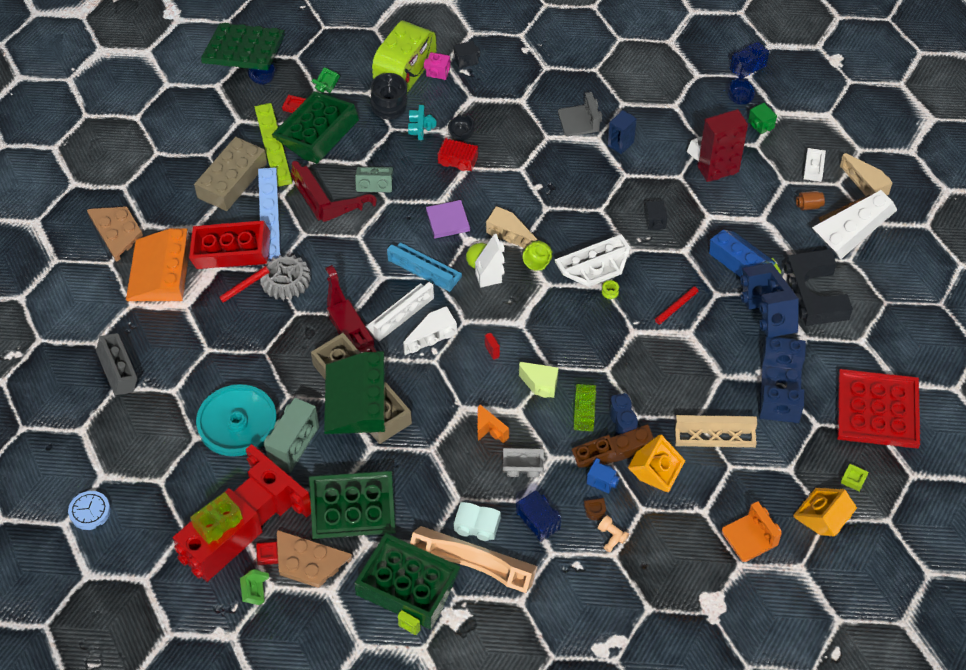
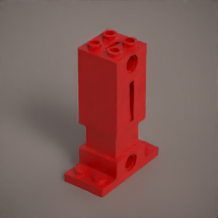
M252 444L246 448L247 461L250 465L248 471L249 479L234 492L228 488L172 537L175 543L174 549L178 553V560L184 566L188 564L192 568L193 574L199 579L202 577L206 582L262 533L261 526L275 513L281 516L292 506L296 513H302L306 518L311 514L309 492Z

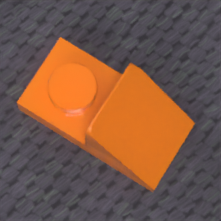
M479 405L478 441L490 432L494 439H499L502 443H505L509 439V428L482 405Z

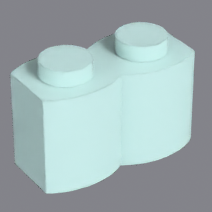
M460 502L454 521V531L461 536L475 535L482 541L494 540L501 519L500 511Z

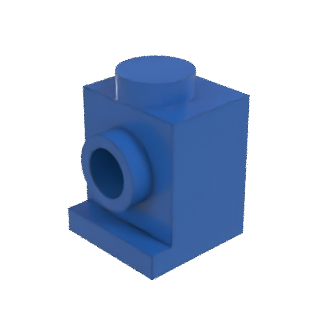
M596 458L587 474V484L609 494L612 487L616 488L620 477L616 476L617 471L612 467L600 464V459Z

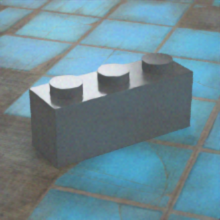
M119 334L99 336L96 352L114 396L133 393L137 376Z

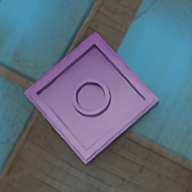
M461 200L426 207L434 239L470 231Z

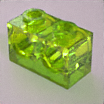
M576 384L574 430H594L596 385Z
M225 492L190 517L193 527L208 544L218 540L224 532L237 526L240 520L243 519L240 508Z

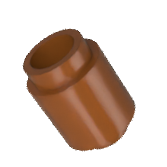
M818 191L802 192L796 197V205L798 208L800 207L801 211L819 209L825 204L824 194Z

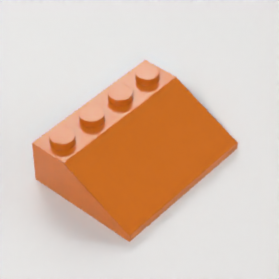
M169 228L136 240L126 301H183L191 246L188 229Z

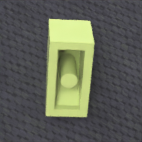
M520 362L519 376L531 391L541 397L554 398L559 368Z

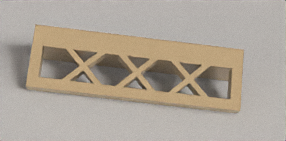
M676 415V446L756 448L755 430L757 417ZM680 433H688L692 437L689 440H680ZM708 433L712 438L703 440L699 435ZM722 433H727L732 438L728 441L721 439L719 436ZM741 434H751V441H743L739 436Z

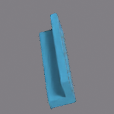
M399 243L397 247L391 244L387 249L388 261L449 292L462 277V273L402 243Z

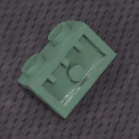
M358 167L356 171V191L392 192L393 167Z

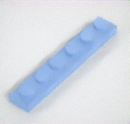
M263 168L258 169L260 221H265L271 232L268 261L272 262V257L277 259L279 254L281 255L277 169Z

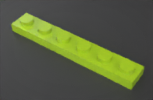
M272 104L254 106L269 167L277 169L278 187L292 184L283 145L272 137V133L278 128Z

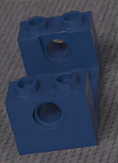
M772 263L744 267L743 275L740 277L741 285L743 286L741 300L749 310L760 309L762 319L759 321L761 331H764L768 338L797 333L799 299Z
M766 337L762 353L759 419L792 423L800 422L804 408V390L801 389V376L805 360L806 341ZM782 383L786 388L780 389L776 384Z

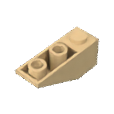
M496 206L486 221V233L491 236L497 234L498 238L508 243H513L526 249L531 242L537 241L523 223L512 212Z

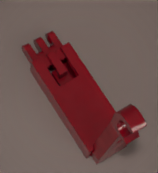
M297 161L292 162L291 177L318 221H329L356 208L362 211L363 203L371 202L373 206H376V197L371 194L330 202L308 167H301Z
M333 265L326 267V272L329 275L327 277L329 282L327 313L339 335L344 333L360 353L376 352L373 338L350 301L346 300L342 293Z

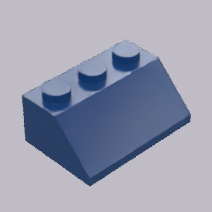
M722 230L710 239L709 254L739 277L743 275L744 267L767 263L776 264L775 261L735 232Z

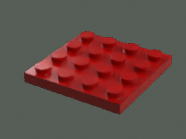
M840 369L838 373L837 440L919 448V378Z

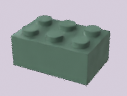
M294 398L291 404L286 406L282 418L276 421L271 435H268L264 441L266 456L284 472L289 474L292 472L319 429L316 406Z

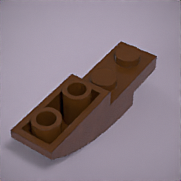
M647 424L612 438L607 435L572 448V452L578 467H590L596 458L600 459V464L604 465L634 457L638 450L654 438Z

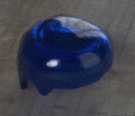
M273 64L270 65L268 70L249 68L248 76L253 82L265 85L272 81L276 69Z
M736 78L730 84L728 90L729 98L735 104L747 105L754 98V86L748 80Z

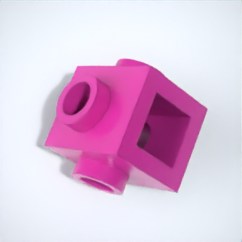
M430 52L428 59L424 61L426 76L446 80L451 68L450 56Z

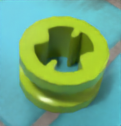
M612 280L604 282L602 295L607 299L616 298L619 293L618 283Z

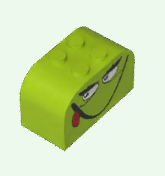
M404 20L400 21L380 45L374 56L372 64L373 79L382 73L397 74L406 81L408 92L425 70L424 61L428 59L430 52L437 53L436 34L433 31Z

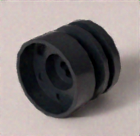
M382 73L372 80L370 106L376 116L381 119L391 120L403 115L407 107L406 81L394 73Z

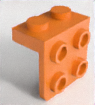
M757 501L751 504L747 516L723 527L722 534L740 560L747 562L778 546L781 529L778 524L773 523L767 509L762 507Z

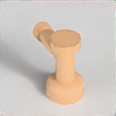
M607 515L600 522L598 529L602 532L609 531L613 534L609 542L603 547L610 553L618 542L623 544L630 534L628 532L624 533L614 526L612 518Z

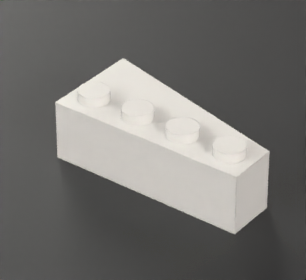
M880 190L812 228L816 235L841 260L894 214L897 208L894 202Z

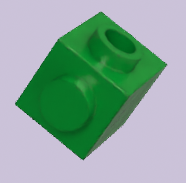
M762 103L750 110L748 122L760 134H763L775 128L777 115L765 103Z

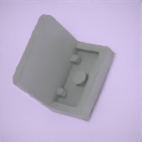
M503 448V473H507V477H519V473H525L527 477H539L540 474L544 473V449Z

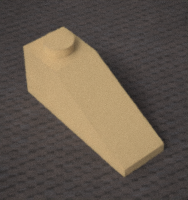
M847 153L843 154L840 167L866 197L880 190L889 195L892 182L888 176L881 170Z

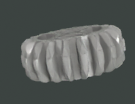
M279 254L277 259L272 257V262L267 261L266 266L269 268L270 273L262 277L260 283L265 293H268L270 297L274 296L276 300L281 297L283 301L289 297L292 300V296L299 297V293H304L305 288H308L311 280L310 269H308L306 262H303L301 257L296 259L295 255L289 257L286 254L285 257H282Z

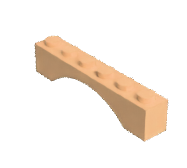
M422 526L413 532L410 542L411 545L449 562L458 563L484 572L505 586L527 593L532 587L538 567Z

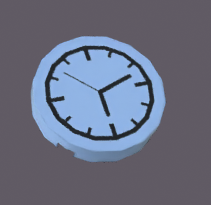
M86 491L73 498L69 504L68 514L70 520L77 528L92 530L107 521L111 508L108 499L102 493Z

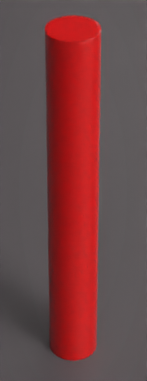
M267 266L263 267L221 295L220 299L222 302H226L270 273Z
M695 286L692 287L655 318V322L660 325L696 295L699 290Z

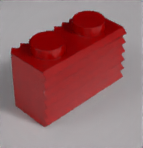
M447 138L444 139L438 152L439 164L445 167H455L461 171L467 170L472 172L478 159L477 145L461 143L460 141Z

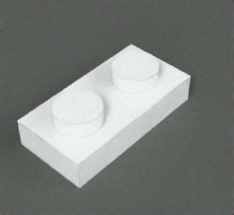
M808 148L803 179L822 181L825 150Z

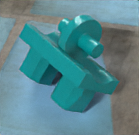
M419 105V110H409V122L418 123H408V134L418 135V140H423L424 128L427 131H431V129L436 127L437 121L432 115L425 117L424 105Z

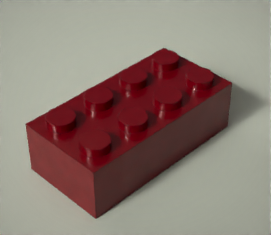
M738 109L705 119L698 168L707 182L734 175L740 170L748 123Z

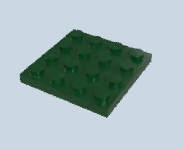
M219 23L201 56V62L204 64L268 70L285 36L284 30L262 28L261 26L252 27L243 24Z

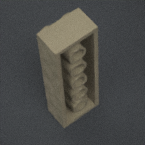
M342 333L313 350L311 357L313 366L326 380V364L360 354V352L346 335ZM386 382L385 432L370 433L379 444L412 424L411 411Z

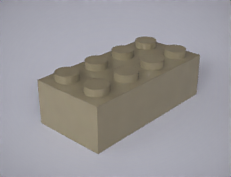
M235 137L195 182L197 198L228 211L256 178L258 169H263L267 165L265 150Z

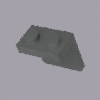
M592 92L585 93L584 105L558 110V116L565 136L599 132L602 113L598 111V101L594 99Z

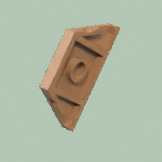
M127 207L87 210L90 219L116 262L121 259L120 255L125 250L128 251L133 246V243L143 236L141 229Z
M277 531L278 566L281 576L319 588L329 577L339 571L338 568L352 560V554Z

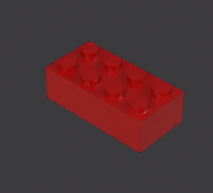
M265 221L193 226L189 259L196 269L267 264L271 232Z

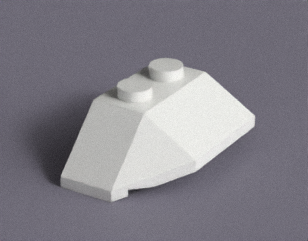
M621 234L555 259V263L564 276L590 287L622 274L630 246Z

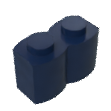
M626 393L611 397L610 417L616 424L617 436L636 429L638 424L637 416L631 410V400Z

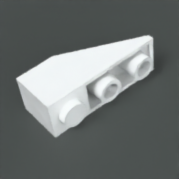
M497 234L492 236L475 262V274L480 288L502 283V275H504L502 265L504 263V256L502 252H504V245L502 241H499Z
M447 306L429 313L403 342L405 355L415 353L421 348L434 345L438 341L451 338L457 334V323Z

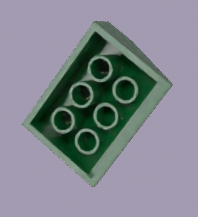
M314 91L272 133V137L304 160L318 164L359 121L354 104Z
M363 352L326 364L324 433L385 432L384 352Z
M392 471L309 477L313 539L396 533Z
M385 533L355 581L356 595L396 614L403 610L420 620V625L431 630L445 605L460 571V566Z

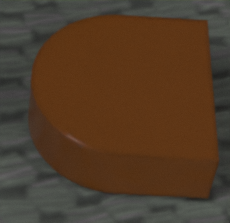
M604 498L584 501L585 514L589 519L598 521L605 516L606 505Z

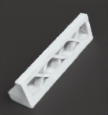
M430 282L425 286L419 284L369 323L366 329L370 335L378 342L433 300V284Z

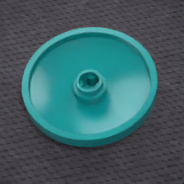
M230 385L213 392L204 400L197 413L196 426L202 442L213 452L224 456L247 455L246 448L251 444L257 449L264 446L266 437L271 435L274 430L277 414L273 401L262 390L249 385Z

